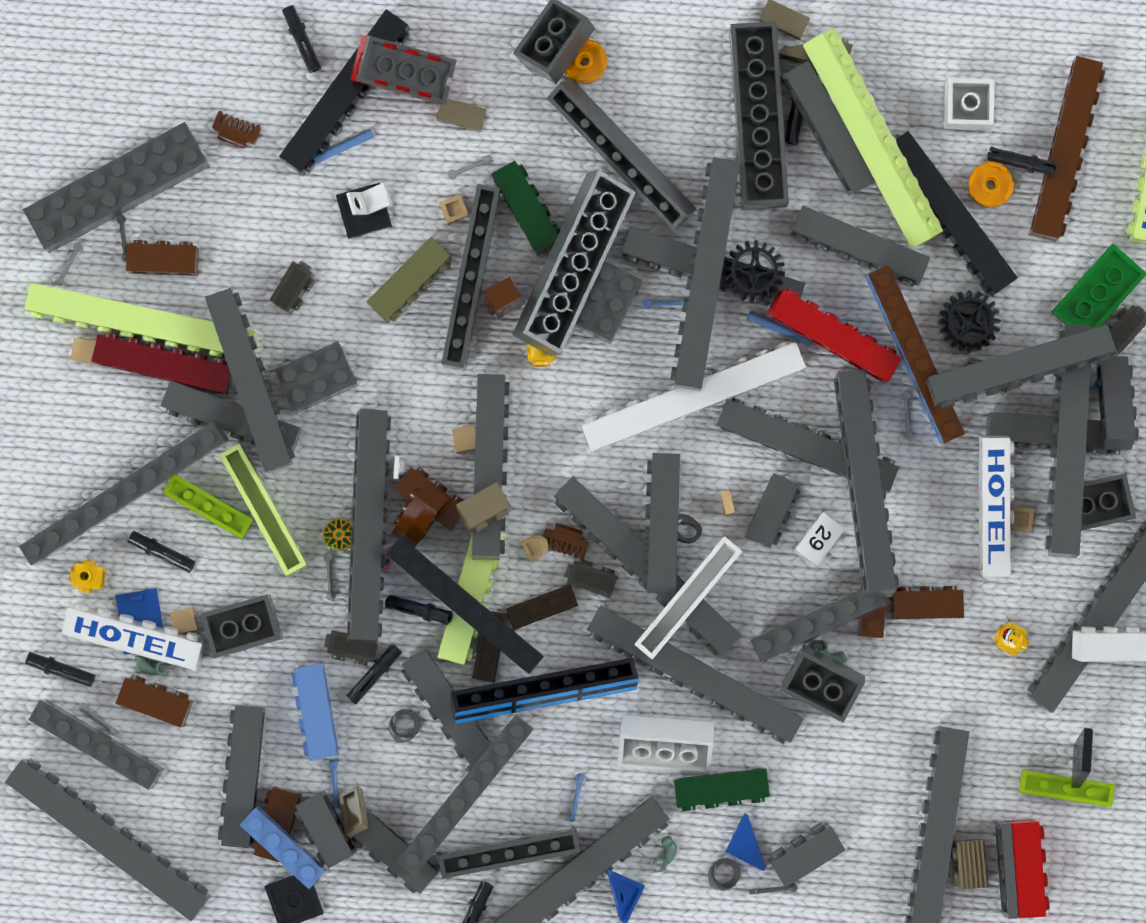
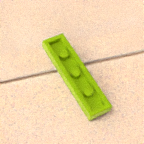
M178 475L170 479L162 493L242 540L254 522V519Z
M1021 769L1018 792L1112 807L1115 784L1085 780L1078 789L1071 787L1072 777Z

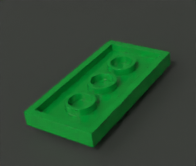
M1111 244L1055 306L1051 313L1063 324L1093 326V329L1098 328L1146 276V272L1115 244Z

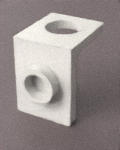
M386 183L363 192L346 193L353 215H369L392 205ZM354 198L358 200L360 209L356 207Z
M400 456L386 457V462L391 464L392 469L388 476H385V480L400 481L401 475L404 476L405 462H402Z

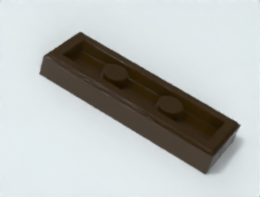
M571 584L506 608L513 630L577 607L578 603Z
M491 611L506 624L508 614ZM481 634L472 678L495 683L501 651Z

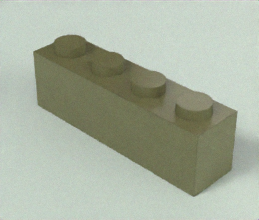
M430 237L366 301L367 304L387 324L390 321L395 322L402 315L403 312L401 310L407 304L411 306L418 299L419 296L417 294L423 288L426 290L434 283L435 279L433 277L439 271L444 273L450 267L451 263L449 261L452 259L451 256Z

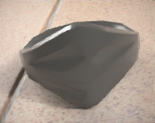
M678 514V526L680 524L690 525L695 528L696 535L686 538L680 535L678 531L677 541L687 544L695 543L701 537V525L689 515Z
M402 709L393 715L389 722V732L396 742H408L417 735L420 724L417 714L412 710ZM401 715H409L414 720V728L407 735H401L396 732V721Z
M729 858L717 860L708 871L710 886L720 891L733 888L740 876L739 866L734 860ZM728 863L734 870V876L729 882L721 884L715 878L716 870L721 864Z

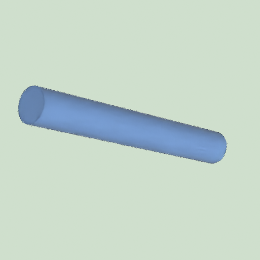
M371 129L328 148L323 155L319 153L314 160L318 164L374 138Z
M752 311L749 312L747 320L808 346L811 345L812 341L786 326Z

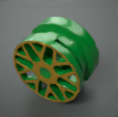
M338 518L327 523L323 531V538L327 546L337 551H344L350 548L351 523L349 521Z

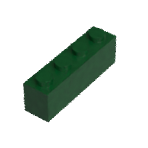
M514 160L491 173L492 179L496 186L500 188L504 200L535 254L538 256L551 249L560 229L556 223L552 225L548 217L551 214L545 203L542 205L537 199L540 196L534 184L529 185L525 177L528 176V173L522 164L518 166Z
M766 768L673 779L676 807H682V811L696 810L695 806L705 805V809L717 808L719 803L728 802V806L741 805L742 800L751 799V803L765 802V797H770Z

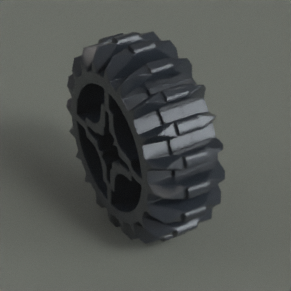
M758 240L754 241L753 247H750L749 241H745L744 250L738 244L736 246L738 254L732 250L729 252L733 260L730 258L725 259L724 262L730 265V267H723V272L730 273V275L724 276L723 280L732 281L727 285V289L736 288L733 296L736 297L739 292L743 293L741 301H744L748 295L750 296V303H754L755 296H758L759 302H763V294L770 299L772 294L769 290L775 293L779 291L778 287L774 284H783L784 281L778 278V276H785V271L778 269L784 267L785 264L784 262H776L781 258L780 254L772 256L775 250L774 247H771L769 251L765 250L767 247L766 242L759 248ZM752 254L750 264L735 267L740 258ZM758 256L765 257L771 264L772 269L763 267L759 263ZM755 261V267H757L760 273H757L753 283V276L748 271L751 270ZM735 274L748 279L749 289L739 283ZM772 276V280L767 286L756 290L758 279Z
M968 290L966 298L962 292H958V300L954 296L949 298L952 305L948 302L943 304L944 308L948 311L941 310L939 312V315L945 317V319L938 320V324L945 325L946 327L941 328L939 331L940 333H948L944 338L945 341H948L950 338L954 340L950 345L952 348L959 343V351H963L965 345L967 346L968 353L973 351V345L977 351H981V343L988 347L990 345L988 339L992 341L996 339L992 332L998 333L1000 331V328L994 326V324L1001 323V319L994 318V316L999 314L1000 311L991 310L995 302L993 301L988 305L986 301L989 299V296L986 295L981 300L979 299L981 292L977 291L975 296L972 297L971 290ZM962 304L976 305L972 312L960 311L956 308ZM982 310L987 317V329L983 327L984 324L979 320ZM974 313H976L972 320L974 326L971 324L970 326L965 328L967 323L965 317H967L968 319ZM952 314L956 316L955 318L960 323L957 333L952 326ZM967 331L979 332L983 335L978 339L972 340L963 338Z

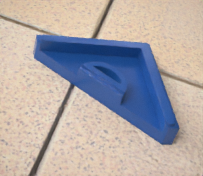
M744 813L725 852L765 871V865L748 814Z
M608 869L607 874L619 921L627 923L645 886Z

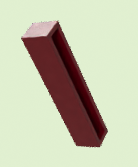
M105 332L104 336L97 335L91 362L161 380H171L179 384L220 394H229L232 375L225 360L216 359L215 363L207 361L208 357L194 353V356L190 357L185 355V351L172 348L171 352L162 350L163 346L150 343L149 347L140 345L141 341L133 338H127V341L118 340L119 336Z

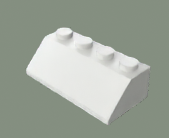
M622 715L617 767L710 774L714 744V722Z

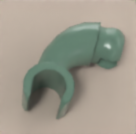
M821 640L823 644L821 651H818L815 644L812 645V649L840 663L847 661L843 651H839L836 654L828 653V645L824 640Z
M140 655L135 657L138 670L144 674L167 675L170 673V671L163 673L160 670V666L166 664V662L161 661L157 666H152L148 662L147 657Z
M670 836L661 841L662 846L665 848L664 858H657L653 861V865L657 861L664 863V867L658 872L665 871L667 865L676 856L677 845Z

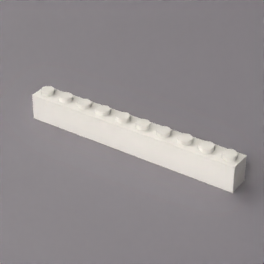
M790 341L778 344L777 350L769 352L768 349L756 353V358L747 360V357L734 362L735 366L726 369L725 366L712 370L713 375L704 376L701 391L671 386L669 387L671 391L664 394L658 391L648 395L649 400L640 402V399L627 403L628 408L619 411L617 407L605 412L606 416L600 419L597 416H593L584 420L585 424L581 426L590 452H596L724 402L727 399L729 400L732 397H737L805 370L806 366L797 343L790 344Z

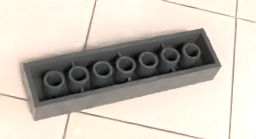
M776 21L730 24L729 38L738 161H740L741 210L785 208L789 204L777 24Z
M183 122L24 208L23 211L44 250L51 253L109 222L118 215H122L207 169L210 165L190 128Z
M599 169L587 172L512 333L513 336L549 356L562 354L636 192Z

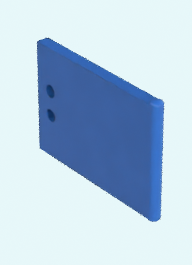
M157 588L115 595L119 616L121 614L134 617L135 621L142 622L143 620L155 622L157 627L163 628Z

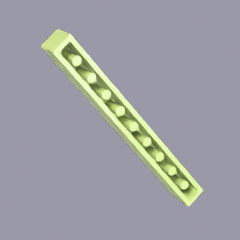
M835 27L803 44L910 247L913 248L943 232L939 220L935 217L929 205L928 199L920 189L906 158L902 155L896 139L888 129L884 117L880 114L874 98L870 95L864 84L863 77L857 71L853 59L848 54L842 38L837 33Z
M30 283L24 310L30 312L31 317L44 319V316L53 317L52 321L61 324L72 321L75 322L76 327L88 329L89 325L98 327L97 331L103 333H111V330L120 332L119 336L133 338L134 335L142 336V341L156 343V340L165 341L164 345L168 347L178 348V345L187 346V350L200 353L202 349L210 351L209 355L223 357L224 352L214 323L211 321ZM248 330L249 336H254L256 340L258 333Z

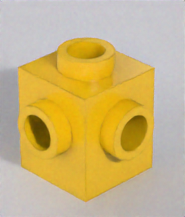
M82 560V564L75 563V568H71L69 579L72 581V586L78 587V592L92 594V589L104 590L107 568L96 566L97 561Z

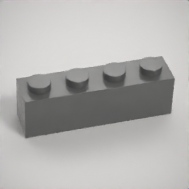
M1112 356L1110 361L1101 364L1097 363L1096 365L1103 449L1131 450L1134 442L1138 441L1139 437L1138 427H1135L1134 424L1137 409L1132 403L1135 396V388L1131 386L1130 382L1133 368L1132 365H1129L1128 357Z
M369 810L366 813L369 828L353 835L351 840L360 848L364 845L371 851L368 855L377 863H380V861L388 866L386 870L393 877L397 878L400 876L405 881L404 886L412 893L417 891L421 894L440 870L427 860L418 873L413 876L396 861L409 844Z

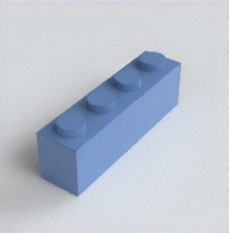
M324 663L294 668L295 673H292L293 686L298 688L299 696H295L297 710L302 712L303 719H299L301 733H305L306 742H303L305 756H309V760L339 755Z
M260 806L256 807L240 824L247 833L308 889L327 870L325 866H322L312 854Z

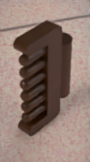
M218 111L212 126L213 130L219 132L218 140L243 149L246 142L254 145L261 131L260 125H250L249 122H246L244 125V120L239 122V118L234 119L233 116H230L228 119V114H224L223 117L222 111Z
M556 523L554 530L548 528L544 530L543 537L546 540L549 537L548 549L552 545V550L555 551L557 548V552L560 553L564 545L563 554H567L571 544L568 555H573L576 546L574 557L577 558L579 555V559H584L589 542L581 539L583 531Z

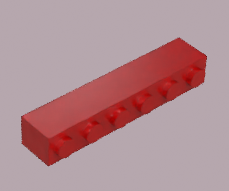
M791 289L778 291L766 313L768 317L858 369L865 370V373L881 382L890 381L902 359L896 355L897 351L887 345L884 347L878 345L876 338L865 334V336L857 332V327L849 323L842 324L837 321L838 316L828 311L823 313L818 310L819 306L810 300L804 302L798 298L799 294Z

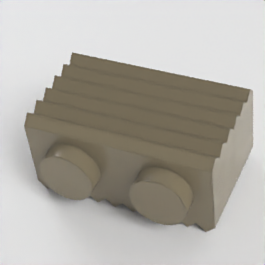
M985 840L954 841V847L951 849L952 861H956L957 870H953L954 884H958L959 889L989 887Z

